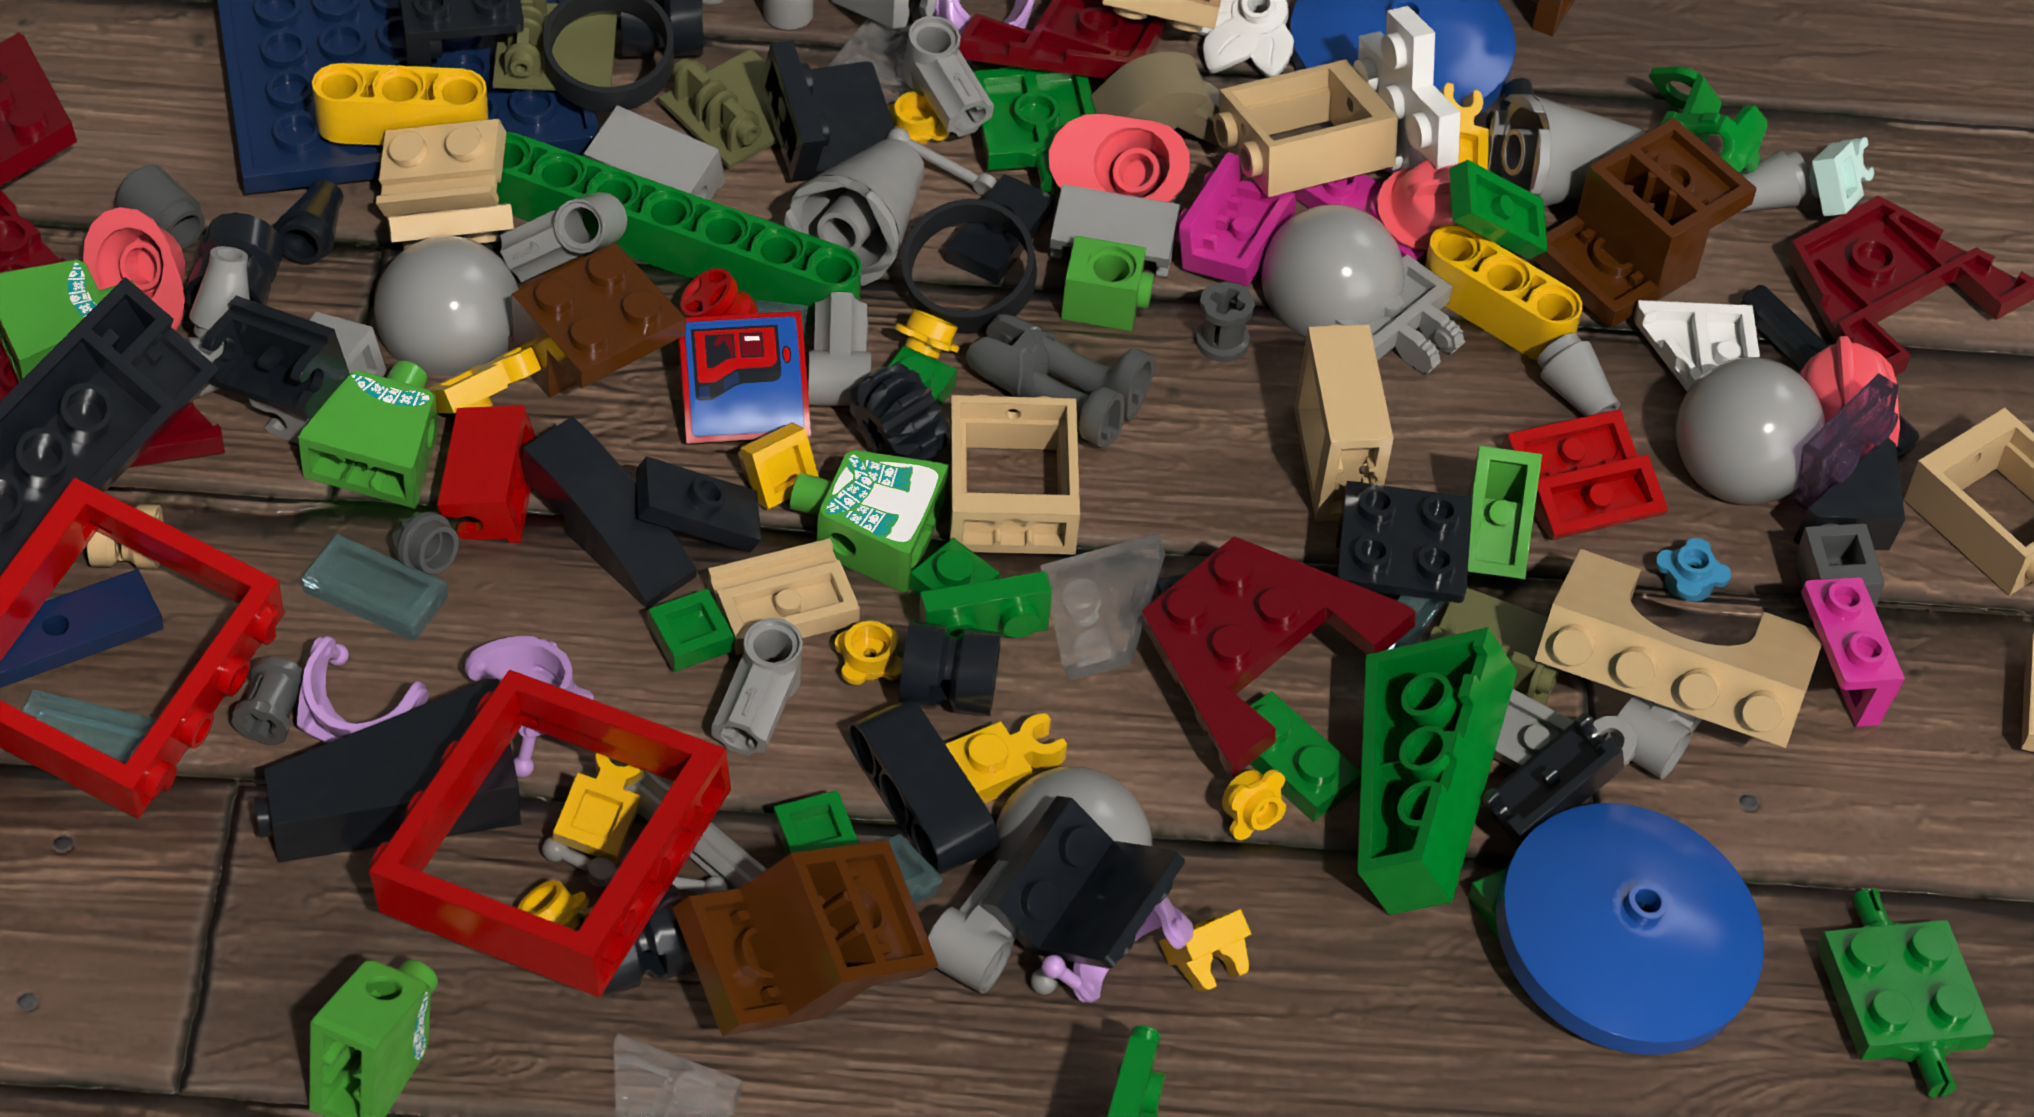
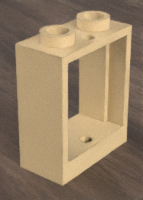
M1346 59L1219 89V113L1214 116L1213 120L1216 139L1222 148H1227L1230 153L1239 155L1240 167L1244 175L1248 178L1251 177L1267 197L1396 166L1398 115ZM1326 121H1331L1334 125L1333 127L1275 141L1269 136Z
M1370 324L1308 327L1294 411L1316 522L1339 521L1347 481L1384 485L1394 438Z
M951 395L949 423V541L955 538L972 552L1076 555L1080 521L1076 398ZM1010 409H1016V410H1018V411H1016V412H1009L1008 410H1010ZM966 448L1057 450L1058 495L967 493Z
M2003 408L1918 460L1904 500L2010 596L2027 584L2034 583V542L2025 547L1963 491L1969 485L1997 469L2034 502V433L2011 412Z

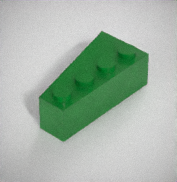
M1489 627L1366 655L1358 874L1389 915L1448 904L1453 901L1517 676L1516 668Z

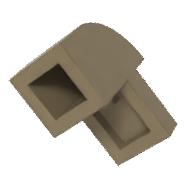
M1165 51L1141 56L1119 68L1091 95L1097 114L1155 121L1168 125L1173 130L1178 127L1215 146L1219 145L1213 126L1214 116L1219 113V90L1211 83L1202 81L1195 60L1191 55Z

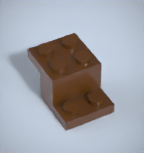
M1672 118L1588 167L1577 215L1547 232L1548 251L1532 259L1553 278L1574 290L1582 300V304L1611 329L1635 314L1638 300L1658 301L1695 279L1709 230L1752 205L1757 187L1678 120Z
M616 242L587 257L583 255L519 286V290L511 294L513 331L508 336V351L520 347L521 350L527 347L533 348L541 370L530 375V377L549 398L576 384L584 388L686 335V318Z
M888 840L791 853L740 889L688 896L672 907L722 1037L821 1019L873 985L921 977L939 966Z

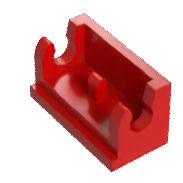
M525 405L457 408L437 506L440 514L444 517L461 518L471 516L480 520V522L475 523L468 521L458 523L456 533L460 538L471 540L507 539L508 543H521L532 487L525 480L523 447L537 439Z

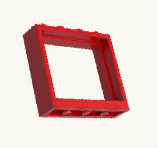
M74 477L0 576V662L96 532L240 603L126 764L0 700L1 749L139 819L153 799L155 800L161 790L168 793L177 774L176 765L189 747L196 749L203 743L213 724V712L225 695L232 697L240 690L250 670L249 661L262 643L269 645L277 637L275 627L286 611L283 609L278 579Z
M509 669L494 692L489 691L482 697L476 709L474 721L460 741L455 740L447 747L441 760L440 770L426 790L418 791L413 796L408 805L405 820L390 842L382 843L374 853L370 863L369 877H371L378 910L387 916L600 998L730 793L731 784L726 748ZM522 725L674 781L578 931L422 872Z

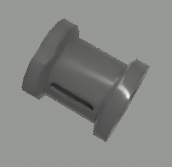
M1233 282L1212 284L1202 292L1199 306L1204 314V322L1198 327L1196 333L1197 348L1204 356L1211 360L1232 362L1241 358L1248 350L1250 336L1246 328V322L1253 315L1255 302L1250 296L1249 290L1240 284ZM1231 300H1234L1236 302L1235 309L1230 310ZM1220 333L1219 343L1216 344L1214 342V336L1215 334Z
M264 656L257 659L250 672L253 684L246 700L237 703L233 711L231 722L235 729L244 737L265 745H278L285 742L291 725L288 718L295 702L299 700L304 670L296 663L285 658Z

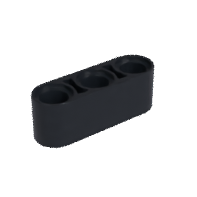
M909 698L849 723L848 736L860 767L916 854L932 875H941L998 849L999 837L988 808L915 700Z

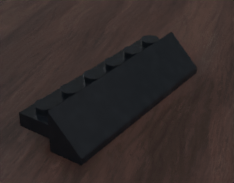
M126 277L0 401V576L74 477L105 492L218 375L220 369L171 327L174 319Z

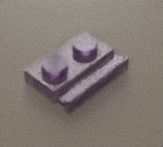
M1878 373L1802 447L1797 486L1802 490L1795 496V504L1807 511L1836 482H1844L1855 470L1859 460L1874 446H1880L1890 437L1898 421V414L1894 410L1899 385Z

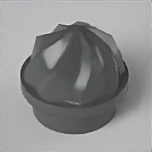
M414 512L411 518L400 519L401 526L395 529L391 536L394 542L393 552L406 570L417 575L427 573L436 575L445 571L453 563L459 549V538L444 516L436 512Z

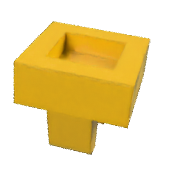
M794 422L741 447V451L738 452L744 476L752 489L757 491L758 504L766 509H770L791 498L795 481L801 472L819 477L806 429Z
M1241 909L1217 914L1193 925L1192 940L1187 942V945L1181 949L1174 948L1167 938L1159 941L1169 966L1177 965L1197 991L1210 990L1217 987L1210 971L1213 957H1218L1224 962L1230 978L1241 976L1249 970L1245 937L1251 935V932Z

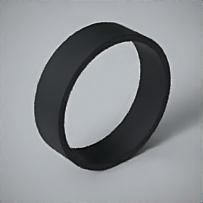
M562 0L553 9L545 24L543 47L547 75L552 85L563 97L582 108L597 112H613L617 105L627 110L639 107L653 99L665 87L671 76L674 65L673 29L667 14L655 0ZM614 10L627 12L647 21L661 35L666 49L659 64L642 79L623 86L599 87L573 78L559 66L552 54L556 38L569 23L583 15L597 11Z
M961 199L934 208L924 215L911 229L902 251L904 280L914 307L917 310L929 313L958 327L956 333L972 334L986 332L988 325L997 314L1017 316L1028 303L1035 288L1037 265L1033 242L1026 226L1010 210L987 200ZM963 222H985L1001 227L1011 233L1021 243L1027 253L1026 269L1017 287L997 304L976 311H954L940 307L924 297L912 280L914 262L924 244L939 231Z

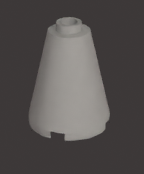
M1510 94L1505 98V100L1511 102L1507 110H1496L1491 121L1488 144V170L1543 198L1544 206L1581 198L1590 165L1641 137L1646 132L1641 128L1531 94Z
M885 139L803 183L792 197L790 209L786 212L785 227L846 247L855 252L860 258L862 265L861 286L881 278L897 257L924 178L925 168L921 156L911 145L898 139Z

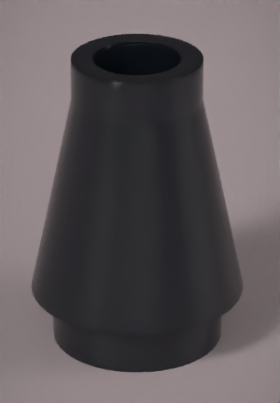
M327 180L313 182L308 191L278 219L276 230L284 241V255L298 263L310 264L327 256L332 251L339 210L344 200L343 193L336 184Z

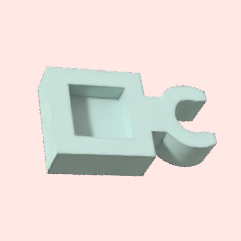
M1866 137L1830 143L1812 161L1813 165L1811 166L1809 177L1810 186L1815 198H1820L1824 216L1846 214L1864 196L1861 182L1871 181L1874 176L1873 167H1865L1863 162V151L1869 145Z

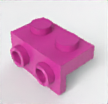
M1227 152L1216 170L1209 171L1206 174L1201 185L1200 194L1191 208H1185L1177 220L1175 240L1181 244L1183 269L1249 286L1263 263L1265 252L1273 236L1296 212L1295 193L1288 192L1267 197L1256 183L1241 179L1239 155Z
M1862 577L1806 581L1801 590L1802 597L1814 623V628L1817 630L1822 642V647L1855 727L1880 725L1892 701L1897 696L1905 677Z

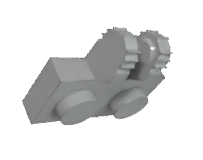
M1406 254L1402 258L1405 273L1402 295L1398 294L1385 307L1384 317L1370 323V329L1377 361L1392 348L1396 347L1402 361L1411 367L1414 366L1416 371L1419 370L1422 374L1424 372L1428 374L1442 362L1439 350L1436 347L1440 351H1444L1445 354H1452L1465 343L1463 330L1460 329L1459 324L1457 325L1454 320L1449 319L1448 315L1440 311L1441 308L1449 303L1453 286ZM1335 319V325H1359L1352 319ZM1418 327L1420 328L1422 334L1416 330Z

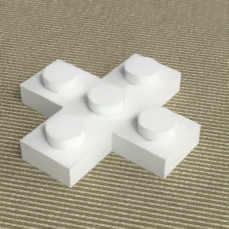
M1409 6L1387 11L1386 35L1379 31L1359 36L1358 60L1353 65L1357 72L1398 115L1396 166L1384 169L1391 174L1415 167L1418 163L1429 160L1439 169L1458 164L1461 112L1433 85L1435 32Z

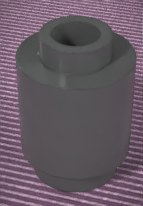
M157 165L144 166L131 171L122 180L116 201L118 208L138 209L152 218L159 227L172 234L182 249L193 244L201 235L205 225V217L201 213L199 202L163 168Z

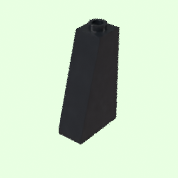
M499 679L483 681L265 768L268 796L254 798L260 838L274 836L278 863L376 848L384 842H390L404 822L408 805L413 796L418 791H425L440 770L441 760L447 747L455 740L460 741L474 721L475 712L480 700L487 692H494L499 685ZM511 743L447 836L521 825L519 785Z

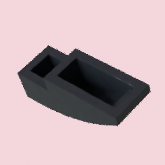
M573 416L523 447L525 480L565 517L566 534L647 610L697 577V569L670 528L638 519L636 483L603 445Z

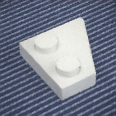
M1638 300L1634 314L1635 324L1686 391L1689 390L1701 375L1720 363L1742 357H1760L1752 305Z

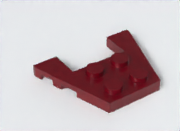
M1052 0L1032 31L975 13L960 35L959 50L965 60L1108 79L1119 68L1130 61L1153 53L1166 31L1168 19L1148 14L1145 19L1126 18L1115 13L1113 6L1102 4L1103 0Z
M20 32L0 42V186L78 142L66 111L25 36Z
M1879 195L1851 209L1846 214H1842L1792 241L1787 256L1835 343H1837L1838 337L1848 336L1851 343H1859L1879 352L1892 365L1895 376L1906 370L1911 354L1877 322L1951 282L1957 284L1995 320L2034 300L2033 277L2021 271L2018 277L2015 278L1993 266L1995 257L1975 247L1966 252L1942 239L1943 229Z
M1236 536L1231 538L1141 611L1143 628L1177 687H1182L1194 708L1196 720L1204 734H1209L1219 752V758L1223 767L1233 778L1276 743V728L1237 696V693L1324 622L1329 623L1366 654L1389 649L1413 629L1416 624V611L1406 604Z

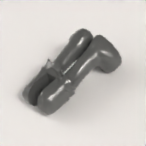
M997 314L987 327V337H980L974 341L966 353V361L971 369L983 378L1008 391L1013 397L1046 396L1051 398H1076L1077 429L1081 437L1102 448L1111 445L1117 439L1122 429L1123 420L1130 421L1138 412L1150 387L1156 366L1155 357L1141 349H1129L1118 358L1114 366L1098 364L1055 339L1054 333L1042 330V327L1008 314ZM1048 372L1062 378L1063 380L1069 382L1070 384L1074 385L1075 387L1079 388L1085 393L1077 391L1047 376Z

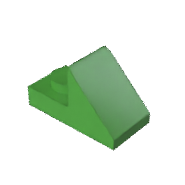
M1478 446L1468 497H1473L1468 573L1525 580L1542 454Z

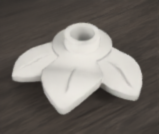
M1221 0L1215 29L1203 27L1202 31L1195 32L1206 36L1203 50L1208 72L1210 74L1217 73L1251 57L1256 68L1266 77L1279 75L1285 69L1293 54L1294 40L1285 26L1289 16L1287 1ZM1257 9H1267L1262 13L1252 12Z

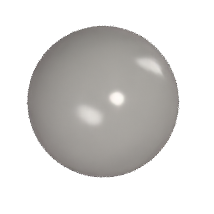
M1340 204L1320 205L1306 209L1284 223L1275 233L1267 247L1261 271L1262 290L1269 309L1285 326L1304 336H1307L1308 327L1335 325V319H1352L1359 325H1367L1384 317L1385 307L1398 294L1402 295L1405 280L1401 251L1389 230L1369 213L1352 206Z
M438 236L425 239L411 245L398 254L381 276L374 300L376 329L384 347L397 361L415 363L426 374L455 376L476 365H484L508 351V336L513 331L511 294L518 291L519 288L513 274L503 260L484 245L470 239L454 236Z
M1736 358L1709 369L1689 388L1677 414L1676 443L1686 470L1704 490L1717 498L1735 504L1759 505L1770 503L1794 492L1804 484L1815 470L1825 445V416L1815 391L1796 371L1780 362L1767 358Z
M1075 766L1058 767L1033 776L1018 787L1008 798L996 821L995 826L999 837V846L993 854L995 862L998 859L1011 861L1056 796L1073 798L1114 841L1152 846V834L1142 806L1130 790L1117 779L1091 768Z

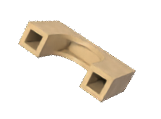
M1580 549L1553 602L1534 661L1784 748L1787 747L1822 646L1816 629L1764 612L1754 638L1744 644L1722 646L1683 638L1653 624L1634 608L1631 599L1641 569Z

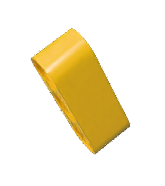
M338 63L321 68L312 79L317 131L330 142L383 146L385 130L488 120L486 82L481 75L472 70Z
M1445 225L1433 232L1429 241L1425 267L1453 286L1450 301L1445 307L1536 361L1543 350L1551 343L1567 334L1577 333L1582 314V300L1570 287L1493 241L1461 225Z

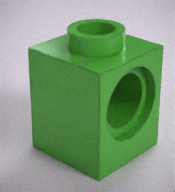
M1075 235L1065 280L1061 320L1132 331L1137 308L1148 309L1152 293L1154 274L1143 272L1146 247Z

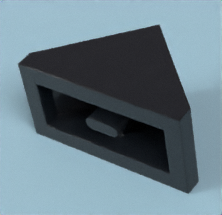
M1885 436L1807 509L1793 540L1798 544L1800 543L1805 527L1820 526L1828 523L1838 525L1867 524L1874 550L1889 551L1905 521L1896 443Z

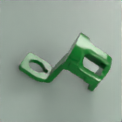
M1678 66L1652 68L1649 79L1665 100L1674 108L1684 109L1682 113L1667 111L1661 125L1675 118L1705 144H1707L1710 134L1720 135L1723 140V147L1719 156L1739 173L1756 171L1761 161L1758 151L1768 125L1766 118L1756 106H1744L1734 120H1732L1727 115L1719 114L1722 101L1701 73ZM1670 81L1681 82L1691 87L1690 94L1687 95L1675 89Z

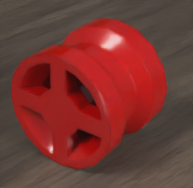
M713 268L695 277L684 290L680 301L681 310L686 317L757 313L758 308L756 302L749 294L744 291H737L738 285L735 278L723 268Z

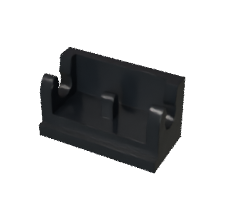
M236 295L228 303L230 306L228 311L209 329L202 342V348L213 352L220 348L222 342L226 339L224 352L213 361V364L220 370L217 377L210 384L309 420L350 375L335 329Z
M1587 712L1582 713L1569 727L1496 787L1491 788L1482 796L1480 804L1518 847L1538 825L1562 811L1580 806L1624 769L1623 750L1611 737L1607 740L1602 737L1593 725V718Z

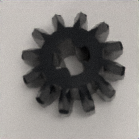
M898 362L892 366L876 370L861 379V383L850 390V400L852 402L850 404V413L857 421L858 426L856 430L865 438L867 448H872L875 453L930 461L937 456L939 451L947 446L946 433L948 432V423L941 415L942 406L932 396V389L922 383L919 373L914 370H909L908 367Z

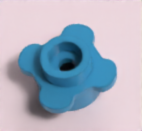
M1691 538L1687 541L1686 546L1675 551L1663 550L1657 555L1656 567L1660 572L1665 573V586L1678 599L1688 602L1702 601L1711 595L1714 586L1725 587L1730 581V568L1727 565L1720 564L1711 552V545L1703 539Z

